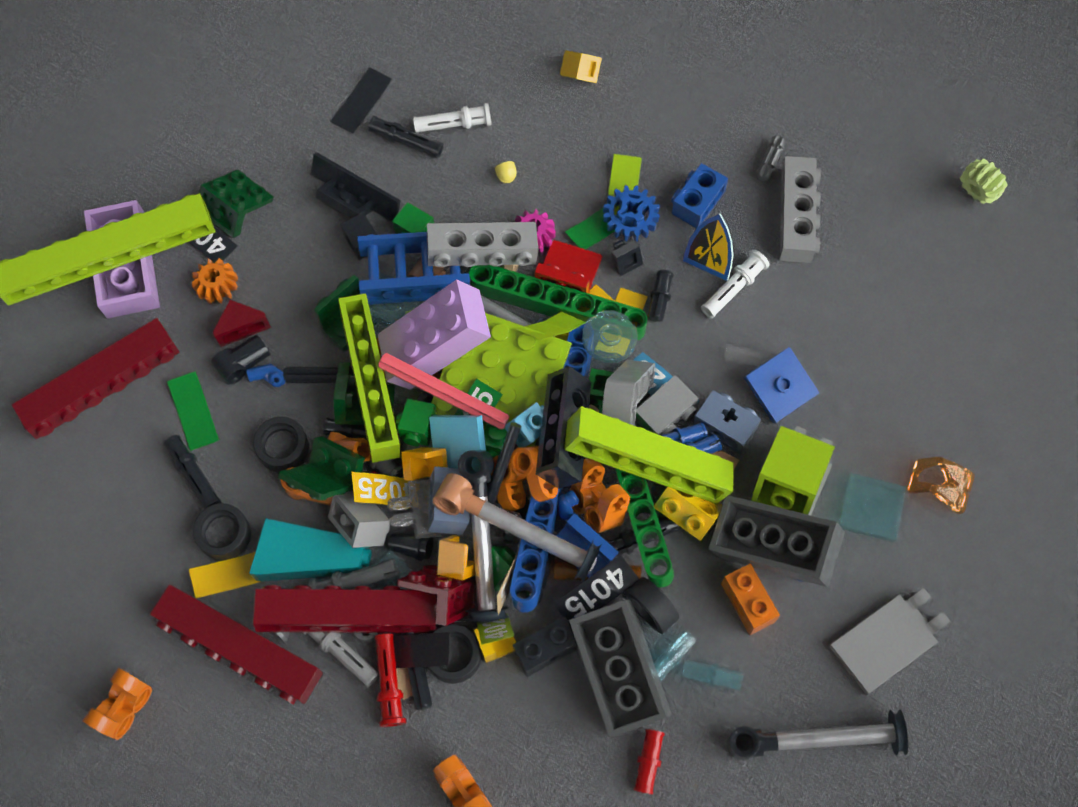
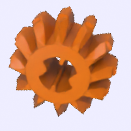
M220 258L215 263L208 259L205 266L198 264L199 271L192 272L194 279L192 287L196 291L197 296L201 300L206 299L207 303L210 304L215 299H217L218 303L222 304L225 296L232 299L230 291H236L238 287L236 284L238 276L233 271L232 265L229 263L224 264Z

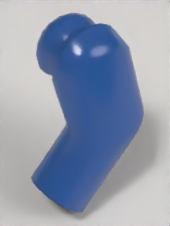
M273 364L247 369L250 382L264 379L274 387H281L286 382L283 376L284 372Z
M569 490L566 494L562 493L558 498L559 516L563 520L570 519L573 515L572 507L579 503L578 497L572 490Z

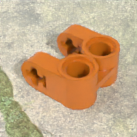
M539 446L521 447L513 451L497 495L498 502L503 509L516 511L524 508L526 495L522 481L527 479L531 495L538 502L556 497L558 488L536 475ZM499 456L494 457L495 466Z
M585 458L583 461L582 481L571 485L570 488L579 499V503L572 507L573 511L578 515L584 514L586 524L597 533L623 525L630 501L629 494L619 484H614L606 489L602 483L605 473L603 465L600 462Z
M118 667L110 679L113 685L109 691V698L101 702L96 709L91 707L82 720L85 724L115 740H119L126 734L134 721V714L144 707L152 693V688Z
M456 754L445 759L433 769L435 778L454 807H492L460 757L458 758Z

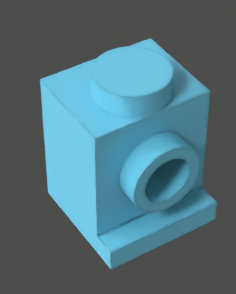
M537 402L505 425L507 431L511 422L522 426L516 442L519 448L531 444L541 434L544 406H539Z

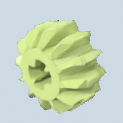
M976 159L974 162H971L960 177L962 187L968 191L967 194H970L974 200L978 199L983 204L996 201L1008 186L1005 181L1006 176L1000 172V168L995 167L993 162L988 163L986 159Z

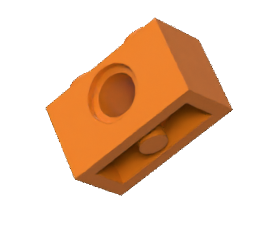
M751 563L724 577L721 585L749 635L777 621L780 614Z

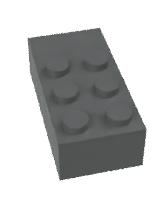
M728 495L724 500L709 550L723 560L742 565L751 563L753 568L828 588L845 531L836 521Z
M622 600L569 620L609 738L672 716L631 600Z

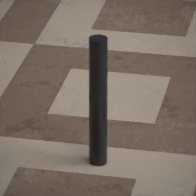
M515 422L510 423L491 477V482L487 488L488 502L491 504L496 501L522 427Z

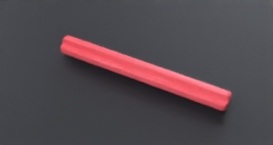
M388 353L381 357L378 364L380 369L470 415H482L484 422L500 430H503L508 423V414Z

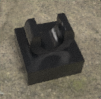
M623 240L612 244L615 249L612 251L614 267L620 276L643 265L640 246L635 240L627 244Z

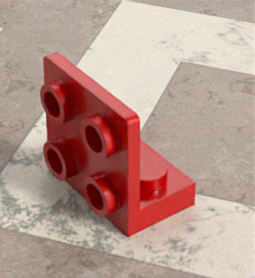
M553 240L544 263H538L535 278L589 293L600 266L602 255Z

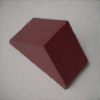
M229 300L213 334L220 347H224L270 329L271 325L265 312Z

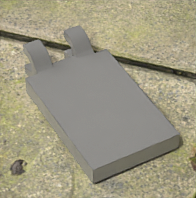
M924 588L907 601L899 594L829 646L866 695L937 644L938 641L933 634L950 622L944 612L940 613L930 622H927L917 608L931 598Z

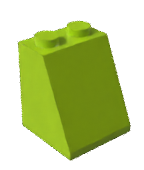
M780 426L760 472L751 501L808 515L835 446Z

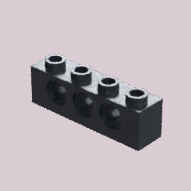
M570 366L548 374L536 475L558 489L582 481L584 457L565 450L567 420L581 406L589 408L592 383Z

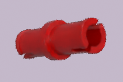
M646 729L642 754L637 758V762L640 764L634 791L653 795L657 767H661L662 762L659 760L665 733Z

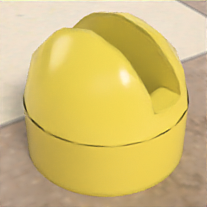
M503 162L495 167L496 175L501 182L510 183L515 179L517 170L514 162Z

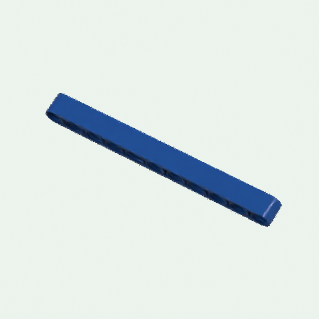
M583 324L569 332L567 341L571 342L572 346L564 368L570 366L588 378L594 351L593 329L589 325ZM584 339L586 341L578 342L577 340ZM575 362L581 363V364L578 365V366L571 365L572 363H575ZM563 488L558 489L556 497L543 502H538L531 495L526 521L553 534L559 510L558 498L562 494ZM540 510L549 512L548 515L542 517L536 515ZM523 539L520 542L510 585L512 604L518 611L529 612L538 604L549 552ZM528 563H534L538 566L532 571H527L523 568ZM523 590L532 593L526 599L518 598L517 594Z

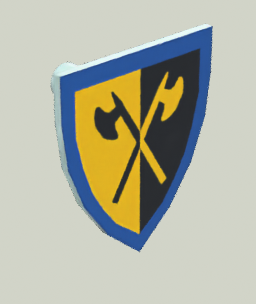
M718 214L704 221L694 231L687 244L683 261L728 281L733 261L732 239L722 215Z

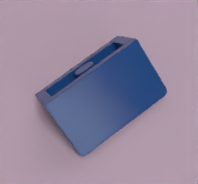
M575 513L557 535V537L585 551L588 550L592 541L595 546L601 545L596 563L587 575L588 578L614 560L619 553Z

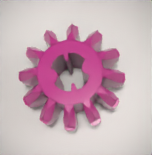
M535 209L533 214H529L525 210L523 217L516 215L515 222H536L538 251L541 254L544 251V247L550 248L552 239L556 236V231L554 230L553 219H548L546 212L538 215V210Z

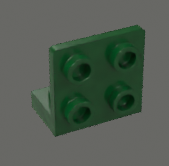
M239 170L232 171L202 184L199 191L207 206L212 222L232 238L241 234L245 214L273 202L274 198L273 195Z
M355 275L341 281L337 289L329 296L323 297L314 308L322 332L343 352L348 350L338 298L360 295L359 279ZM372 304L369 305L374 327L383 319V315Z
M339 362L333 398L335 424L364 425L354 375L351 374L350 362ZM386 384L393 412L395 385Z
M320 436L314 438L309 464L280 471L278 478L287 482L291 488L300 489L310 494L309 496L312 499L323 501L329 497L343 495L353 490L352 472L362 473L365 457Z

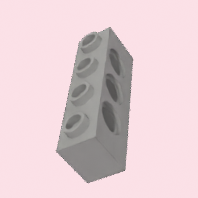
M785 156L781 169L779 261L811 263L814 254L819 253L820 238L816 237V230H819L820 214H816V207L820 205L821 193L816 191V184L820 183L821 169H816L817 158ZM796 208H802L805 211H799ZM796 231H802L805 234L801 235L798 234Z
M536 222L427 223L428 266L472 267L475 265L526 266L536 264L538 254Z

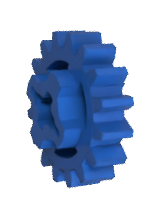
M627 185L624 186V192L615 189L614 197L608 195L607 204L603 206V212L605 213L603 214V222H608L607 230L611 231L614 229L615 238L621 234L624 235V241L626 242L629 236H633L635 241H638L639 235L647 238L649 230L655 231L656 223L659 222L660 217L657 214L659 213L660 206L654 204L656 197L651 196L648 198V190L645 189L642 193L638 192L639 188L636 185L633 191L629 190ZM618 206L617 215H614V210ZM648 211V219L645 221V212Z

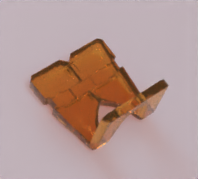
M943 457L917 459L908 486V492L911 494L931 492L945 505H949L951 510L957 514H963L967 506L968 492H971L975 474L969 469H964L962 465ZM939 465L946 482L941 485H935L928 482H919L918 477L924 469Z

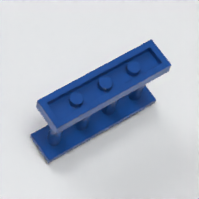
M427 232L358 236L360 257H368V280L359 281L360 294L367 295L369 305L426 301L456 279L470 285L469 273L461 274L460 266H449L450 275L434 276L433 266H428ZM421 253L423 276L406 277L405 254ZM394 254L396 278L379 279L378 255Z

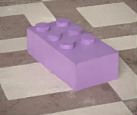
M137 200L84 211L87 231H93L104 227L107 223L119 222L130 218L133 214L145 212ZM152 255L93 276L97 307L107 319L160 308Z
M457 279L378 334L382 356L388 353L431 376L491 337L480 290ZM385 371L387 382L410 390L415 387Z

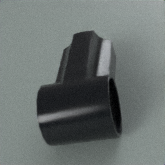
M256 334L233 350L227 348L218 352L212 358L211 363L227 385H232L244 378L247 369L271 354L261 338Z

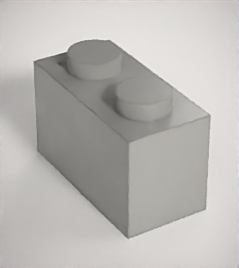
M675 375L636 409L635 421L642 428L658 435L674 432V428H677L675 425L682 419L687 421L696 413L697 409L695 407L699 398Z
M353 492L333 496L328 518L352 548L384 545L386 534L390 528V520L375 503L354 502Z

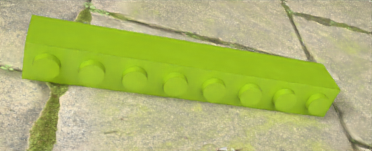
M200 193L187 195L179 201L161 204L153 210L133 214L130 218L119 222L107 223L102 228L82 232L78 236L65 241H56L48 247L30 250L25 255L13 259H4L0 261V298L9 306L215 233L216 231L207 206Z

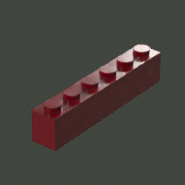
M155 318L11 405L25 429L37 440L40 437L51 434L61 424L74 420L89 407L99 405L109 395L122 391L126 388L127 384L137 378L147 376L152 369L160 364L170 362L180 351L159 319Z
M170 584L150 613L157 620L156 627L168 634L175 630L182 634L179 640L193 648L197 644L206 648L205 655L217 662L221 658L229 661L231 664L228 668L242 676L246 672L256 677L253 682L268 691L271 686L281 691L279 697L292 705L296 701L305 705L323 675L321 670Z
M266 585L263 589L255 590L253 625L256 632L433 633L436 628V612L434 610L436 594L414 589L401 590L397 586L383 587V590H371L368 586H355L353 590H342L341 587L333 585L325 586L323 589H311L310 586L297 585L293 589H281L277 585Z

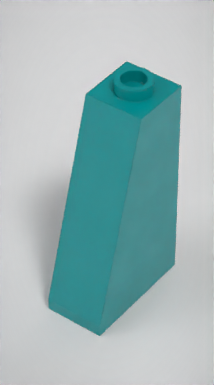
M266 518L249 574L256 581L261 582L331 577L334 572L345 574L364 568V566L368 567L372 557V550L369 549L370 547L352 548L342 534Z

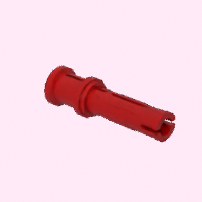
M391 633L375 636L381 690L377 696V701L381 705L382 720L379 722L380 727H394L406 724V718H403L401 705V699L404 696L402 691L398 689L393 643L394 636Z

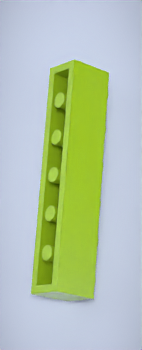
M360 294L338 298L372 463L400 458V443L383 370L378 367L381 358L367 295Z
M582 406L567 420L566 451L718 504L733 492V462L723 459L718 455L709 454L693 446L682 444L669 437H663L644 428L623 422L618 418H612Z

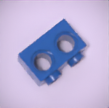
M701 163L696 171L691 170L685 180L686 185L683 189H677L671 199V203H673L672 215L697 228L704 222L725 193L728 178ZM700 184H706L708 187H703ZM686 203H693L695 206H689Z

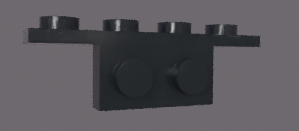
M318 152L313 154L311 175L325 183L317 189V199L351 219L363 212L366 216L372 211L390 221H393L398 215L400 199Z

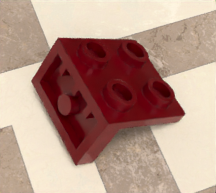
M425 565L423 569L411 571L407 576L398 579L397 586L437 594L434 605L436 624L447 626L469 615L468 612H465L466 610L475 608L476 579L474 577H469L465 580L437 575L438 566Z

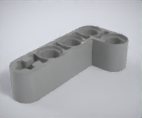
M626 360L606 381L602 414L618 418L635 426L637 403L653 385L655 363Z

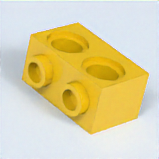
M670 487L665 489L654 505L657 511L700 541L716 521L723 506L721 503L715 504Z

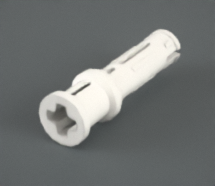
M488 103L474 108L463 106L461 111L413 118L416 133L463 126L466 129L480 124L491 126Z
M752 250L749 253V257L741 265H737L734 268L733 275L701 306L704 314L713 319L744 286L752 285L754 278L762 270H766L769 267L767 258L759 251ZM730 288L731 290L719 301L718 299Z

